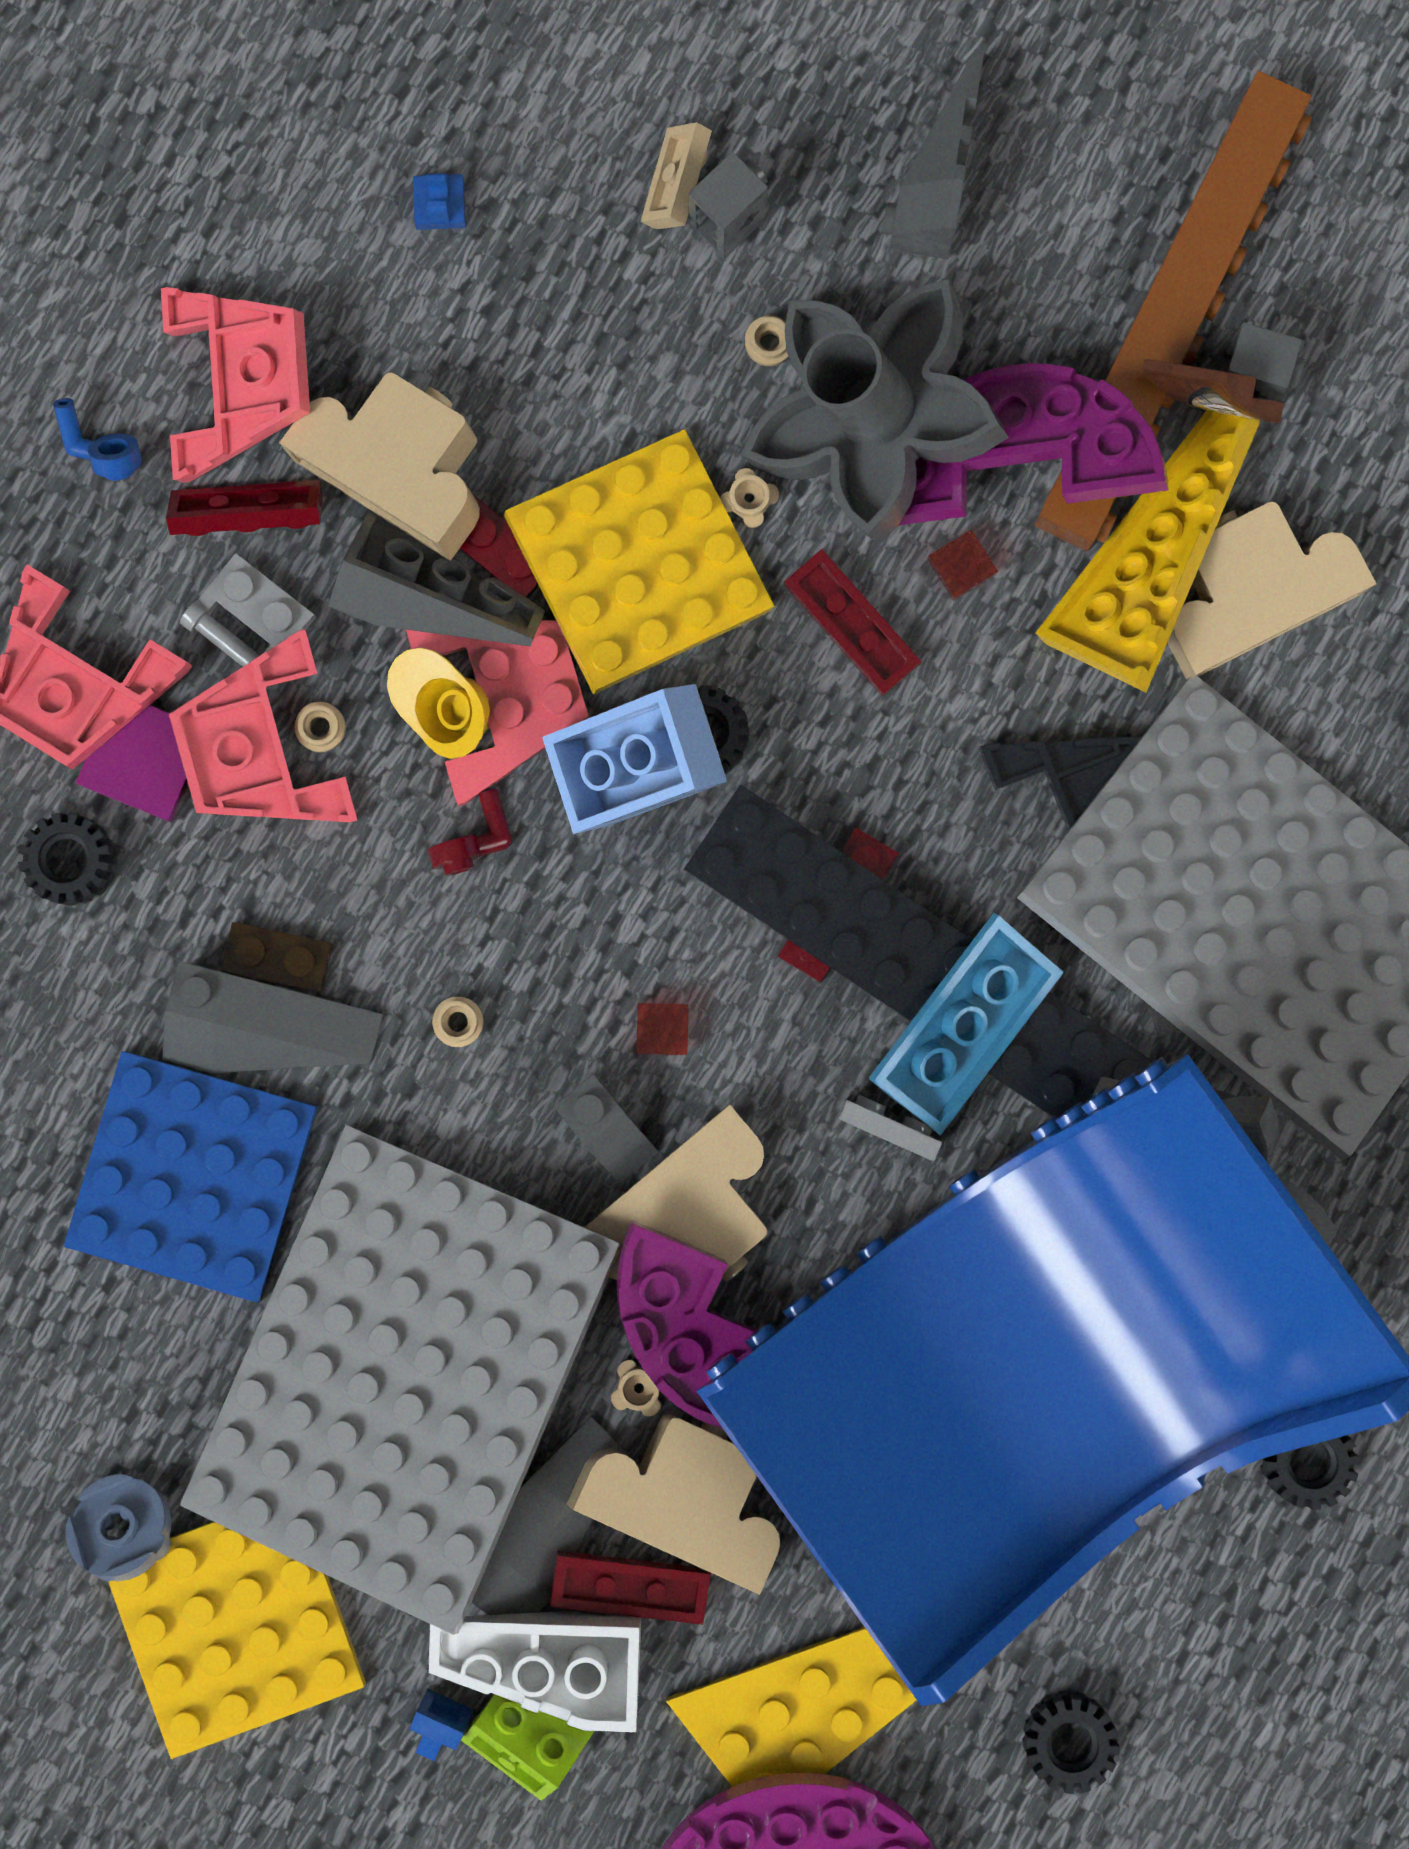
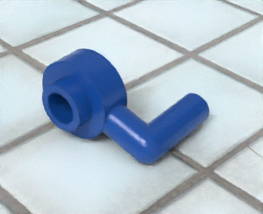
M61 398L53 403L64 449L68 455L90 460L95 474L112 481L126 479L139 468L142 458L138 441L135 437L128 434H110L100 437L95 441L82 437L73 400L71 398Z

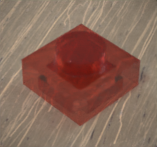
M972 529L930 554L927 558L953 601L985 583L998 573Z
M638 1003L636 1054L688 1055L689 1004Z

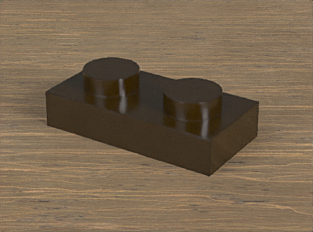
M232 922L221 971L322 993L333 944Z

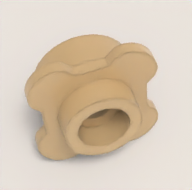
M745 468L736 473L735 481L730 491L723 493L720 500L727 513L733 512L743 518L745 526L757 528L762 525L764 521L763 514L769 505L775 504L778 501L779 491L774 484H766L763 479L755 476L753 470ZM752 494L754 501L751 503L746 502L745 496Z
M633 1360L623 1361L617 1369L620 1380L618 1389L611 1395L612 1404L618 1410L629 1408L641 1411L645 1416L657 1414L661 1407V1403L658 1400L659 1389L642 1367L637 1366ZM637 1383H641L644 1386L643 1392L637 1393L634 1390V1386Z

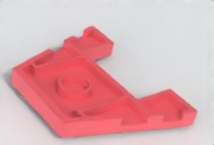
M170 287L161 288L164 333L171 336H181L209 330L215 426L213 428L170 435L173 480L185 483L197 479L310 413L304 313L293 308L240 299L220 298L211 294L185 292Z
M27 564L20 580L23 588L18 607L13 606L9 621L12 629L6 652L0 655V725L73 770L190 671L192 665L149 639L122 683L99 671L43 636V633L70 591Z
M541 620L531 647L406 630L411 649L423 647L437 651L442 656L466 649L476 683L483 688L489 700L490 714L488 724L495 746L466 755L465 757L445 761L458 806L468 804L478 794L504 779L533 756L544 751L546 748L542 739L543 736L589 718L568 644L557 621Z
M305 629L292 634L286 640L261 654L238 671L169 714L196 813L338 822L357 821L346 777L299 789L293 788L266 688L269 686L317 674Z

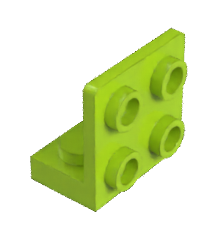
M494 1694L484 1710L468 1725L461 1741L542 1801L559 1787L594 1731L578 1729L568 1725L566 1720L539 1710L538 1713L522 1708L520 1703Z

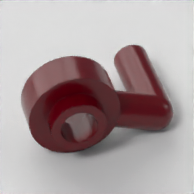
M497 789L478 794L489 833L479 836L460 837L428 848V855L434 870L443 868L445 876L463 873L475 868L473 859L509 848L512 838Z

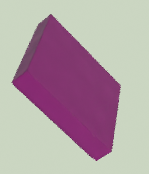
M149 705L85 759L75 784L172 823L188 781L169 717L170 713Z

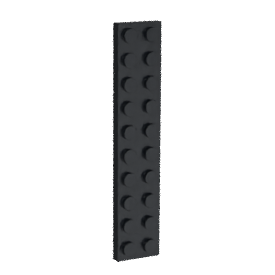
M741 784L683 869L909 1022L914 1019L973 941ZM1049 992L988 1072V1075L1049 1116L1053 1117L1056 1115L1059 1117L1079 1102L1084 1103L1090 1099L1101 1077L1121 1081L1132 1073L1137 1075L1153 1063V1061Z

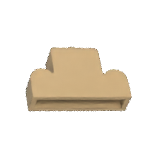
M387 373L354 418L338 400L331 397H320L310 402V413L295 421L279 442L294 462L450 561L474 529L479 519L480 508L477 500L465 482L455 474L475 447L477 437L465 418L451 409L453 406L451 401L434 388L428 387L424 392L398 375Z
M1268 502L1240 517L1237 516L1235 511H1231L1220 516L1193 581V585L1202 601L1188 602L1182 607L1168 640V645L1185 678L1188 679L1190 676L1191 678L1199 677L1366 593L1376 585V582L1356 544L1351 538L1342 533L1330 532L1323 534L1303 552L1277 503Z
M729 1104L584 1228L623 1244L631 1221L634 1220L724 1259L728 1266L722 1278L727 1282L749 1263L744 1254L767 1235L765 1224L730 1184L731 1179H748L757 1173L764 1159L763 1146L754 1132ZM621 1252L609 1278L617 1280Z
M671 1414L663 1415L639 1468L634 1460L619 1450L610 1448L598 1450L584 1464L567 1502V1505L576 1512L759 1595L779 1552L780 1538L775 1526L756 1513L741 1512L757 1475L734 1443L728 1441L729 1436L724 1429L702 1422L699 1428Z

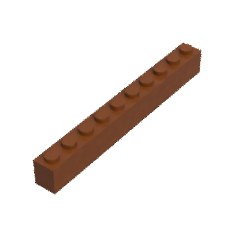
M1257 70L1105 379V382L1118 389L1132 401L1135 409L1141 414L1147 424L1150 425L1155 438L1161 426L1153 423L1159 408L1162 406L1169 410L1174 399L1162 392L1149 379L1143 370L1144 358L1177 364L1182 362L1188 365L1192 364L1204 340V337L1196 334L1202 320L1206 318L1213 321L1226 293L1218 290L1226 273L1234 277L1248 249L1240 246L1246 230L1248 229L1256 233L1267 212L1269 205L1261 201L1269 185L1277 189L1291 161L1283 157L1289 142L1299 145L1312 119L1311 116L1304 113L1312 95ZM1061 469L1034 526L1088 552L1095 539L1102 543L1107 539L1117 518V515L1109 512L1116 497L1066 504L1062 495Z

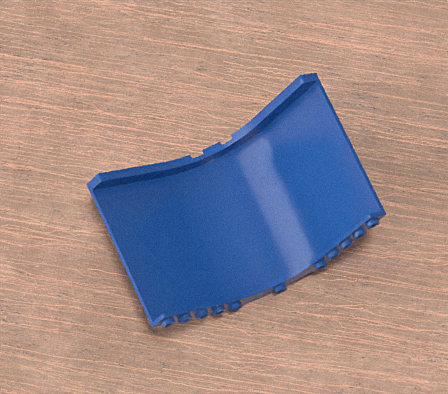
M1188 1054L1170 1064H1167L1162 1057L1137 1075L1132 1073L1112 1088L1108 1089L1106 1087L1086 1102L1075 1104L1059 1117L1056 1115L1051 1117L1031 1132L1034 1140L982 1174L978 1175L974 1168L963 1174L949 1185L953 1192L949 1197L923 1214L887 1242L879 1236L856 1253L860 1262L850 1270L844 1264L819 1282L824 1289L820 1294L811 1299L808 1293H806L786 1307L782 1312L787 1320L774 1329L771 1323H768L744 1341L749 1349L736 1359L730 1353L712 1365L706 1371L711 1379L696 1390L921 1706L940 1704L947 1701L1091 1568L1140 1528L1135 1522L1136 1518L1140 1515H1145L1159 1504L1166 1511L1184 1498L1203 1488L1207 1473L1222 1466L1228 1474L1269 1456L1394 1423L1409 1411L1408 1354Z

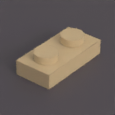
M697 122L667 128L641 218L642 223L655 229L685 226L689 216L688 193L697 185L700 171L706 163L708 156L707 146L712 130Z

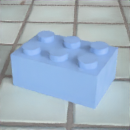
M696 684L661 689L542 737L573 834L613 825L727 782Z

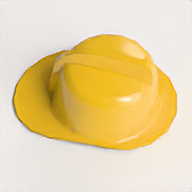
M420 647L406 650L395 658L388 671L387 689L391 703L399 715L437 755L453 759L465 757L476 749L483 734L490 728L488 724L490 714L489 700L483 688L473 679L464 677L448 659L437 651Z

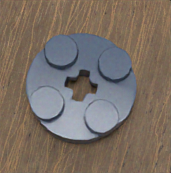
M116 1474L95 1481L77 1499L81 1503L76 1508L74 1516L71 1517L69 1515L65 1534L67 1547L72 1558L77 1564L103 1581H125L143 1574L157 1560L165 1557L171 1546L169 1537L171 1514L165 1498L143 1480L134 1479L132 1476ZM117 1516H121L126 1522L130 1521L129 1529L126 1530V1534L120 1539L115 1536L108 1537V1531L115 1527L114 1518Z

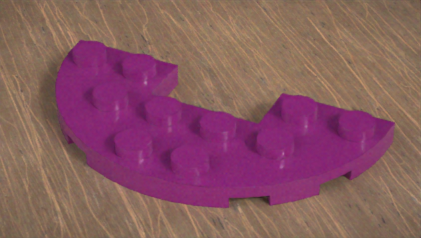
M1028 363L994 368L963 379V381L971 384L987 400L999 417L1009 438L986 453L962 462L940 463L921 457L917 458L915 461L917 470L915 492L911 505L899 525L967 517V471L1062 458V495L1067 504L1169 490L1167 470L1162 452L1150 425L1147 424L1145 419L1135 409L1130 399L1101 379L1098 382L1089 377L1076 374L1073 368L1053 364Z
M632 1220L624 1239L617 1276L619 1311L627 1340L643 1370L661 1393L689 1415L707 1424L722 1428L696 1390L711 1379L706 1371L712 1365L730 1353L736 1359L745 1353L749 1347L744 1341L758 1329L708 1308L728 1266L724 1259Z
M787 1773L747 1781L712 1797L690 1813L674 1829L661 1849H936L923 1827L909 1812L877 1790L837 1776L817 1773Z

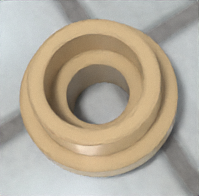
M768 315L760 317L750 324L745 334V348L753 361L763 366H777L789 358L786 351V321L784 319ZM767 334L775 335L779 340V345L775 349L767 350L761 346V338Z
M313 702L306 705L298 713L294 728L297 739L305 748L314 752H327L341 743L345 735L346 724L343 715L335 706L326 702ZM318 719H326L330 725L328 733L321 737L315 736L312 732L313 723Z
M451 997L438 1005L433 1015L432 1024L436 1036L443 1043L452 1047H464L473 1043L480 1036L484 1020L480 1008L472 1000L465 997ZM456 1012L464 1013L468 1019L467 1027L460 1032L453 1031L449 1025L450 1017Z

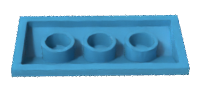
M993 913L870 1075L869 1079L890 1098L941 1135L1064 972L999 915Z

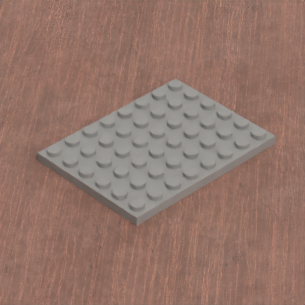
M1190 676L1017 898L1262 1097H1271L1272 1103L1277 1109L1340 1160L1351 1157L1409 1073V846L1198 676L1194 678Z
M346 1125L184 1493L180 1506L452 1635L458 1634L623 1244Z

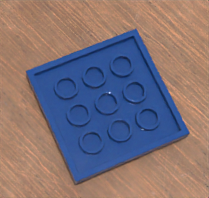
M121 1051L63 1247L256 1303L261 1302L318 1106Z

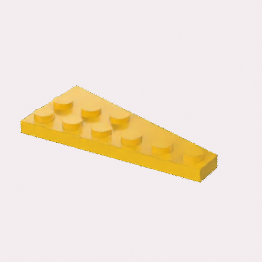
M1206 410L1165 463L1169 490L1144 493L1139 497L1036 631L1038 637L1047 645L1147 693L1260 421Z
M864 1626L841 1636H834L760 1663L758 1666L731 1676L726 1675L710 1681L709 1684L687 1692H680L666 1697L667 1704L732 1787L757 1778L777 1774H825L917 1701Z

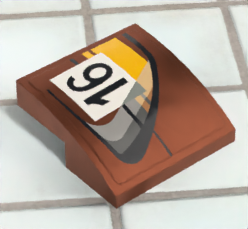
M1144 358L1143 370L1149 379L1162 392L1180 403L1202 410L1267 422L1280 423L1283 402L1253 397L1257 377Z

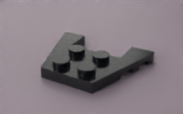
M1140 736L1075 739L1074 741L1058 742L1032 741L1015 744L989 743L980 746L979 751L995 791L1037 774L1045 773L1066 828L1069 831L1138 743ZM1048 923L1050 931L1055 930V928Z

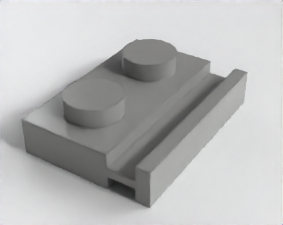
M858 1095L855 1103L848 1100L843 1101L836 1117L837 1119L928 1160H935L942 1142L930 1137L932 1129L926 1124L908 1116L904 1117L902 1124L884 1117L883 1114L887 1107L861 1095Z

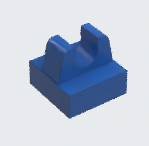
M430 173L413 176L416 230L466 228L463 174Z
M427 1689L409 1727V1730L423 1736L416 1754L435 1761L441 1745L457 1750L474 1709Z

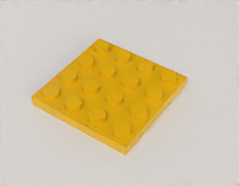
M685 429L505 510L504 517L593 695L772 611L775 607Z
M214 1521L170 1537L171 1546L166 1556L157 1560L143 1574L125 1581H108L170 1759L364 1688L366 1685L328 1575Z

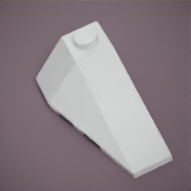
M581 1610L466 1616L459 1633L454 1635L430 1624L429 1673L484 1694L493 1693L522 1704V1708L538 1713L539 1710L566 1720L568 1725L581 1730L636 1732L641 1617Z

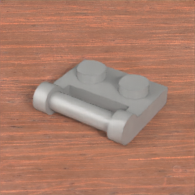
M235 553L200 598L192 603L180 619V624L191 633L198 631L244 667L260 655L210 616L219 604L270 644L265 652L297 631L306 630L316 616Z

